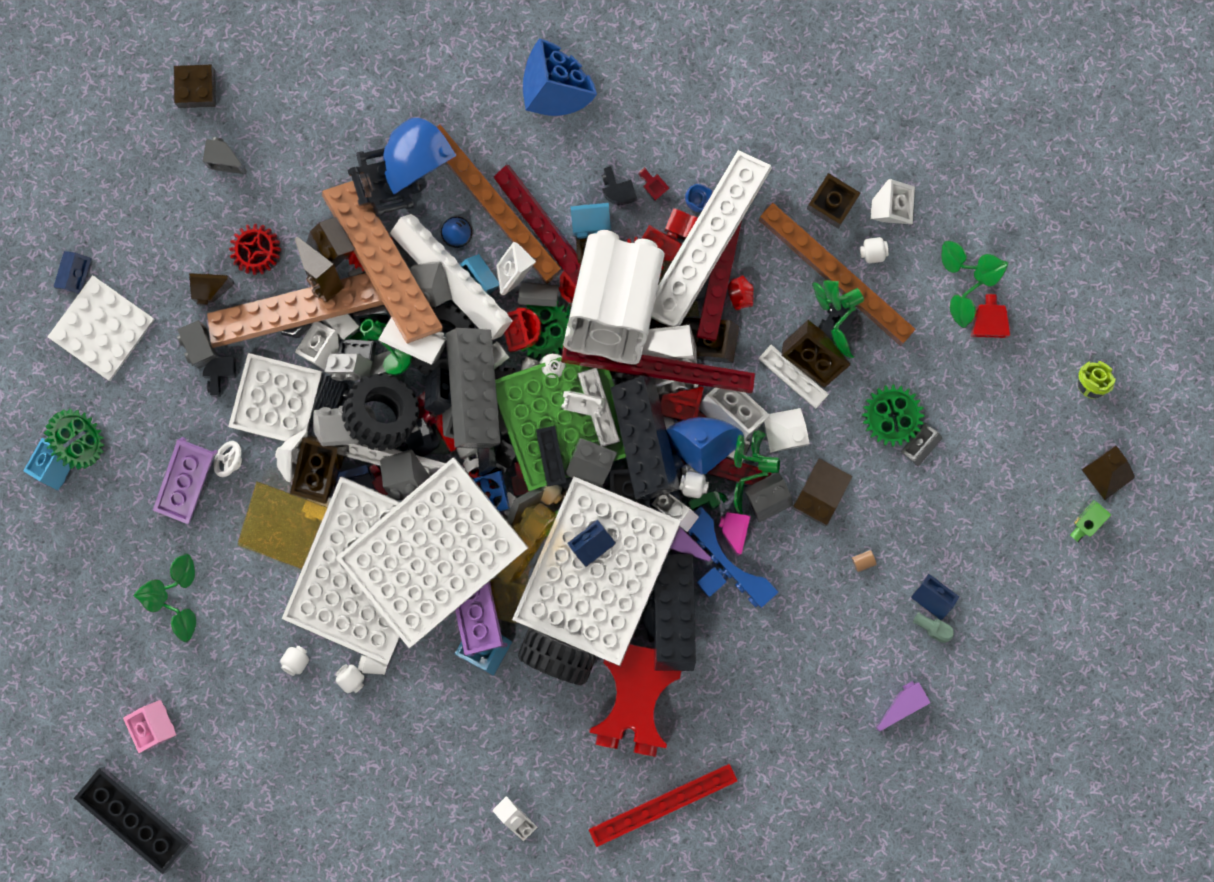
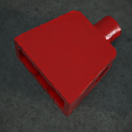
M986 294L985 305L980 304L976 307L971 337L1008 338L1010 336L1006 306L997 305L996 294Z

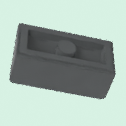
M926 423L920 428L921 431L915 434L916 437L912 438L901 451L903 455L918 467L942 440L940 433Z

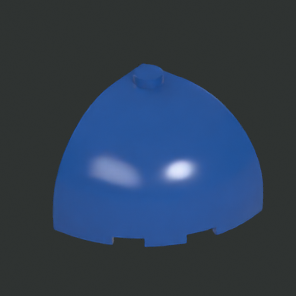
M540 38L529 55L524 72L523 97L526 111L548 116H561L574 113L586 107L597 95L591 77L585 75L581 70L582 65L572 55L568 57L560 51L561 47Z
M410 118L400 124L389 136L388 144L384 149L383 161L386 162L387 171H385V175L393 194H396L432 173L456 156L441 131L429 121L422 118Z
M709 417L686 419L666 429L671 450L695 471L704 475L736 449L737 438L739 435H743V432L734 425Z

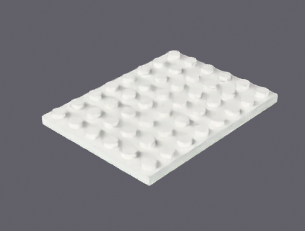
M453 457L337 556L336 559L408 648H411L525 552L528 546Z
M340 477L282 619L388 665L400 636L336 557L400 502L349 479Z
M573 477L512 620L620 666L681 521ZM596 520H599L616 544L585 567L567 543Z

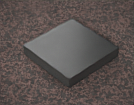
M521 282L518 303L555 307L557 305L559 285Z
M541 487L534 489L513 501L507 522L514 530L535 518L544 489Z

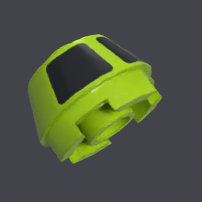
M1089 361L1083 365L1078 373L1077 384L1080 392L1091 399H1097L1113 390L1116 380L1111 373L1112 368L1101 361L1098 363H1090Z

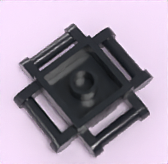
M385 148L365 153L364 151L357 152L356 156L359 167H352L347 170L354 183L359 199L357 200L359 207L372 205L377 217L400 209H413V201L409 195L422 191L421 185L416 181L411 184L410 188L406 187L393 194L385 175V171H387L386 162L382 161L367 165L366 160L384 156ZM399 199H402V200H403V201H401V202H397V203H393V204H389V205H384V206L380 205V204H382V203H386V202H390V201H395V200H399Z

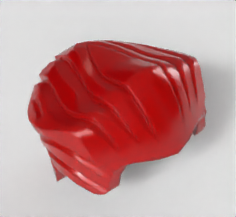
M744 275L732 279L728 283L727 289L734 309L739 310L741 308L753 307V285L747 281Z

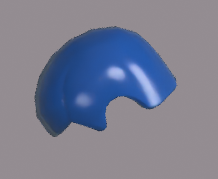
M695 184L689 187L685 194L687 206L692 211L701 213L712 195V190L702 184Z

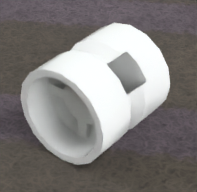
M477 448L456 449L460 459L465 460L463 465L467 473L471 470L476 471L479 469ZM477 455V458L470 459L471 456Z

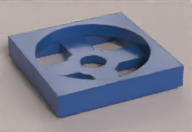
M501 471L473 479L475 483H481L484 494L487 491L491 493L489 500L493 505L495 498L502 496L501 502L496 508L499 512L510 509ZM488 479L496 481L500 488H490Z

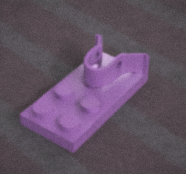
M184 437L178 439L153 511L189 524L213 457L218 454V451H209L186 442Z
M488 582L455 610L466 656H474L476 653L508 646L507 643L502 641L490 582Z

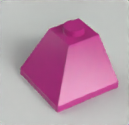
M726 512L725 516H721L719 527H722V534L734 553L740 556L750 516Z

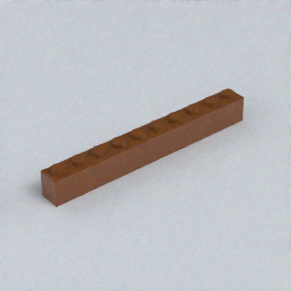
M439 124L437 128L444 135L456 154L454 158L446 162L448 167L512 243H518L536 261L532 266L546 284L550 283L562 273L561 268Z
M774 203L763 212L759 221L825 280L839 281V292L842 295L858 288L864 297V302L856 305V307L897 344L902 346L916 330Z

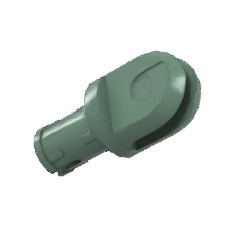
M918 612L913 620L914 624L927 630L928 636L939 642H949L954 636L953 628L938 618L932 620Z

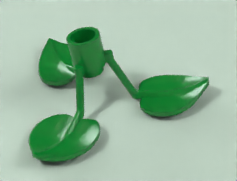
M945 241L942 245L941 253L944 267L952 273L958 272L961 267L964 269H975L974 278L979 281L962 296L954 295L950 301V312L954 321L962 328H966L974 320L976 314V307L971 299L966 298L967 295L983 284L990 287L995 286L1002 279L1009 263L994 255L984 254L980 257L978 265L963 264L967 259L965 250L953 241Z
M823 281L824 289L818 283L813 282L812 287L815 297L823 310H830L829 303L831 302L838 311L841 310V303L845 309L849 308L847 313L834 326V329L831 330L833 341L840 352L849 358H854L855 356L851 354L847 340L841 330H839V326L851 312L856 310V305L864 302L861 291L856 288L839 296V281Z
M367 319L361 324V332L356 333L349 340L379 341L382 334L381 327H386L387 324ZM381 342L391 352L384 359V370L390 375H397L406 371L411 363L412 355L399 349L393 350L388 344Z
M755 430L752 434V457L743 454L745 446L743 435H739L736 442L735 466L741 468L742 459L758 462V469L762 470V473L741 478L739 483L736 484L734 504L736 510L741 515H744L742 511L744 482L761 476H768V473H779L780 458L759 455L760 444L766 436L760 430Z
M185 554L177 557L171 564L170 575L175 583L164 586L160 580H150L142 585L133 595L149 612H157L162 607L176 612L177 615H174L171 619V627L174 634L182 642L190 641L196 628V616L190 609H183L180 612L179 609L165 604V601L168 599V594L165 590L176 587L178 584L182 588H187L194 581V563L191 556Z

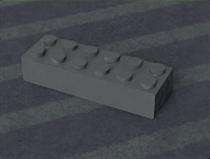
M455 328L446 333L455 448H491L500 444L491 329Z

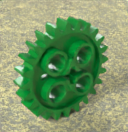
M558 301L555 307L526 305L527 309L533 311L538 316L541 325L546 327V332L543 333L541 331L540 337L545 339L542 346L534 344L531 347L521 349L522 352L528 350L527 355L529 357L533 353L535 359H538L539 355L543 358L554 352L560 355L559 349L563 350L569 318H567V312L563 313L564 305L558 308ZM550 312L551 317L548 320L541 319L542 313ZM553 320H558L556 323L551 324ZM555 327L561 329V333L558 336L551 335V331Z
M894 384L891 386V390L885 385L883 392L878 388V395L871 393L870 396L873 400L866 399V403L869 406H863L862 408L867 411V413L861 415L867 418L862 424L869 426L865 431H872L873 433L870 438L877 436V443L881 439L884 440V446L888 442H890L891 447H894L895 442L902 446V440L909 443V436L914 439L916 436L913 432L919 433L921 431L917 425L924 424L919 420V418L925 417L924 414L919 413L924 407L917 406L921 400L915 401L914 397L916 394L914 393L910 396L909 388L903 392L902 385L898 390H896ZM888 399L891 400V407L893 413H897L898 415L895 418V422L899 430L898 432L895 431L893 418H889L888 416L889 414H891V409L887 402ZM897 399L904 402L905 406L903 409L896 407L895 401ZM878 404H883L886 407L884 414L877 411L876 407ZM907 418L909 420V427H902L900 419ZM886 422L890 424V432H884L882 430V423Z
M64 409L60 413L57 412L53 415L45 426L48 430L44 434L49 437L44 441L50 443L47 449L53 450L51 456L57 455L56 461L63 460V466L69 464L70 469L75 466L77 470L82 467L86 469L95 464L100 459L99 455L103 453L101 448L104 447V444L100 441L104 437L98 435L101 430H96L97 423H91L92 417L86 419L85 412L80 415L79 410L73 412L72 409L68 411ZM85 431V434L83 436H81L79 439L71 443L69 446H63L65 443L73 439L79 433Z

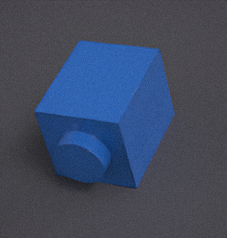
M714 567L697 582V585L710 597L727 582L725 580L727 576L720 568L716 570Z

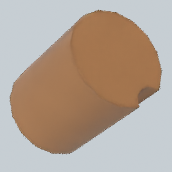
M870 550L852 557V562L857 572L877 565L874 555Z

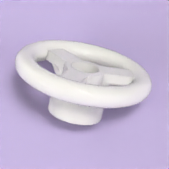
M226 442L218 450V454H216L214 459V471L219 477L229 476L241 466V447L237 442ZM229 447H233L229 453L223 455ZM220 461L224 463V471L220 470Z

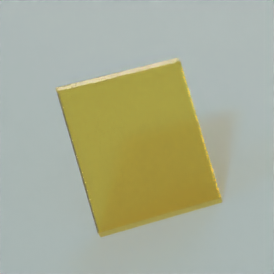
M256 481L238 539V546L302 569L328 507Z

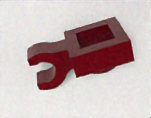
M645 167L639 171L638 175L646 182L643 188L654 201L670 189L658 174L652 177Z
M424 391L416 397L419 403L417 407L420 409L418 417L420 419L423 418L425 422L432 426L437 420L432 412L424 409Z
M516 462L517 476L511 477L514 496L524 495L529 492L519 463Z
M373 464L369 467L376 480L372 481V484L379 493L387 496L388 493L383 488L382 473L378 466Z

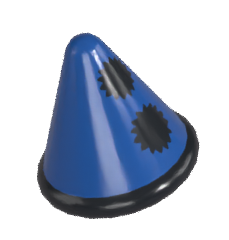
M451 217L441 227L443 241L453 248L464 247L470 242L473 235L472 226L463 217Z

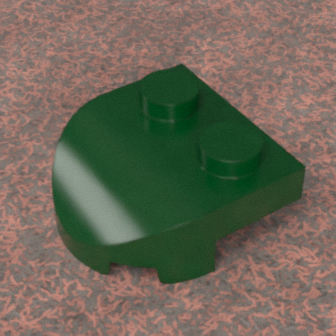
M709 492L700 498L690 497V502H688L687 506L693 511L708 503L712 510L721 504L720 500L725 503L729 499L721 492Z

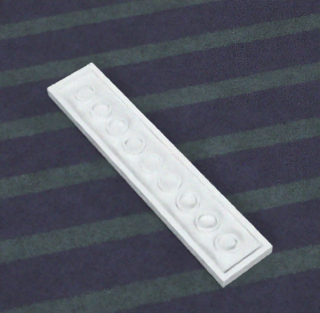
M739 150L737 151L658 285L651 318L669 327L680 326L770 173L771 165Z

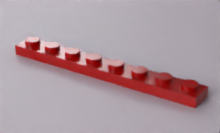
M729 763L588 830L596 847L738 782Z

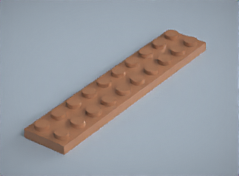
M353 181L323 190L322 197L333 216L341 224L355 249L354 253L405 342L408 344L442 331V325L381 220L375 215L372 205L359 207L357 202L359 199Z
M364 273L340 279L344 288L328 302L322 298L318 299L311 291L313 288L309 287L207 313L210 342L212 347L215 348L381 306L384 303L368 275Z

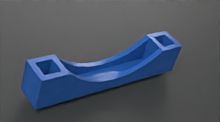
M700 506L694 511L699 518L687 533L690 536L692 534L698 539L696 543L703 550L707 549L711 553L709 556L716 565L720 563L724 567L722 571L729 579L733 577L737 582L735 586L741 593L746 592L750 596L748 601L755 608L757 606L762 608L778 591L766 578L748 574L737 568L727 559L717 542L714 520Z

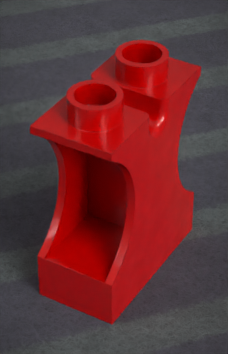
M629 644L620 666L604 659L603 663L612 673L616 683V701L608 717L600 724L590 728L589 733L597 734L595 745L618 749L619 741L622 739L624 731L631 729L634 731L633 742H635L633 752L656 757L658 747L667 748V744L656 730L654 707L660 693L669 684L680 679L682 671H654V649Z

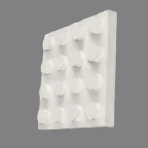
M92 275L48 335V338L111 381L155 319Z
M248 353L228 427L281 441H286L303 430L308 431L312 416L311 410L317 397L323 372Z

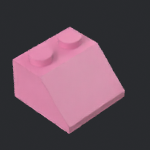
M161 700L143 706L123 718L138 753L176 736L174 726Z

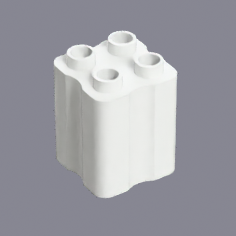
M601 230L596 234L588 236L563 343L566 349L586 355H599L626 364L639 363L648 335L664 258V252L657 248L655 242L648 239H638L635 243H627L619 240V236L616 233L608 230Z

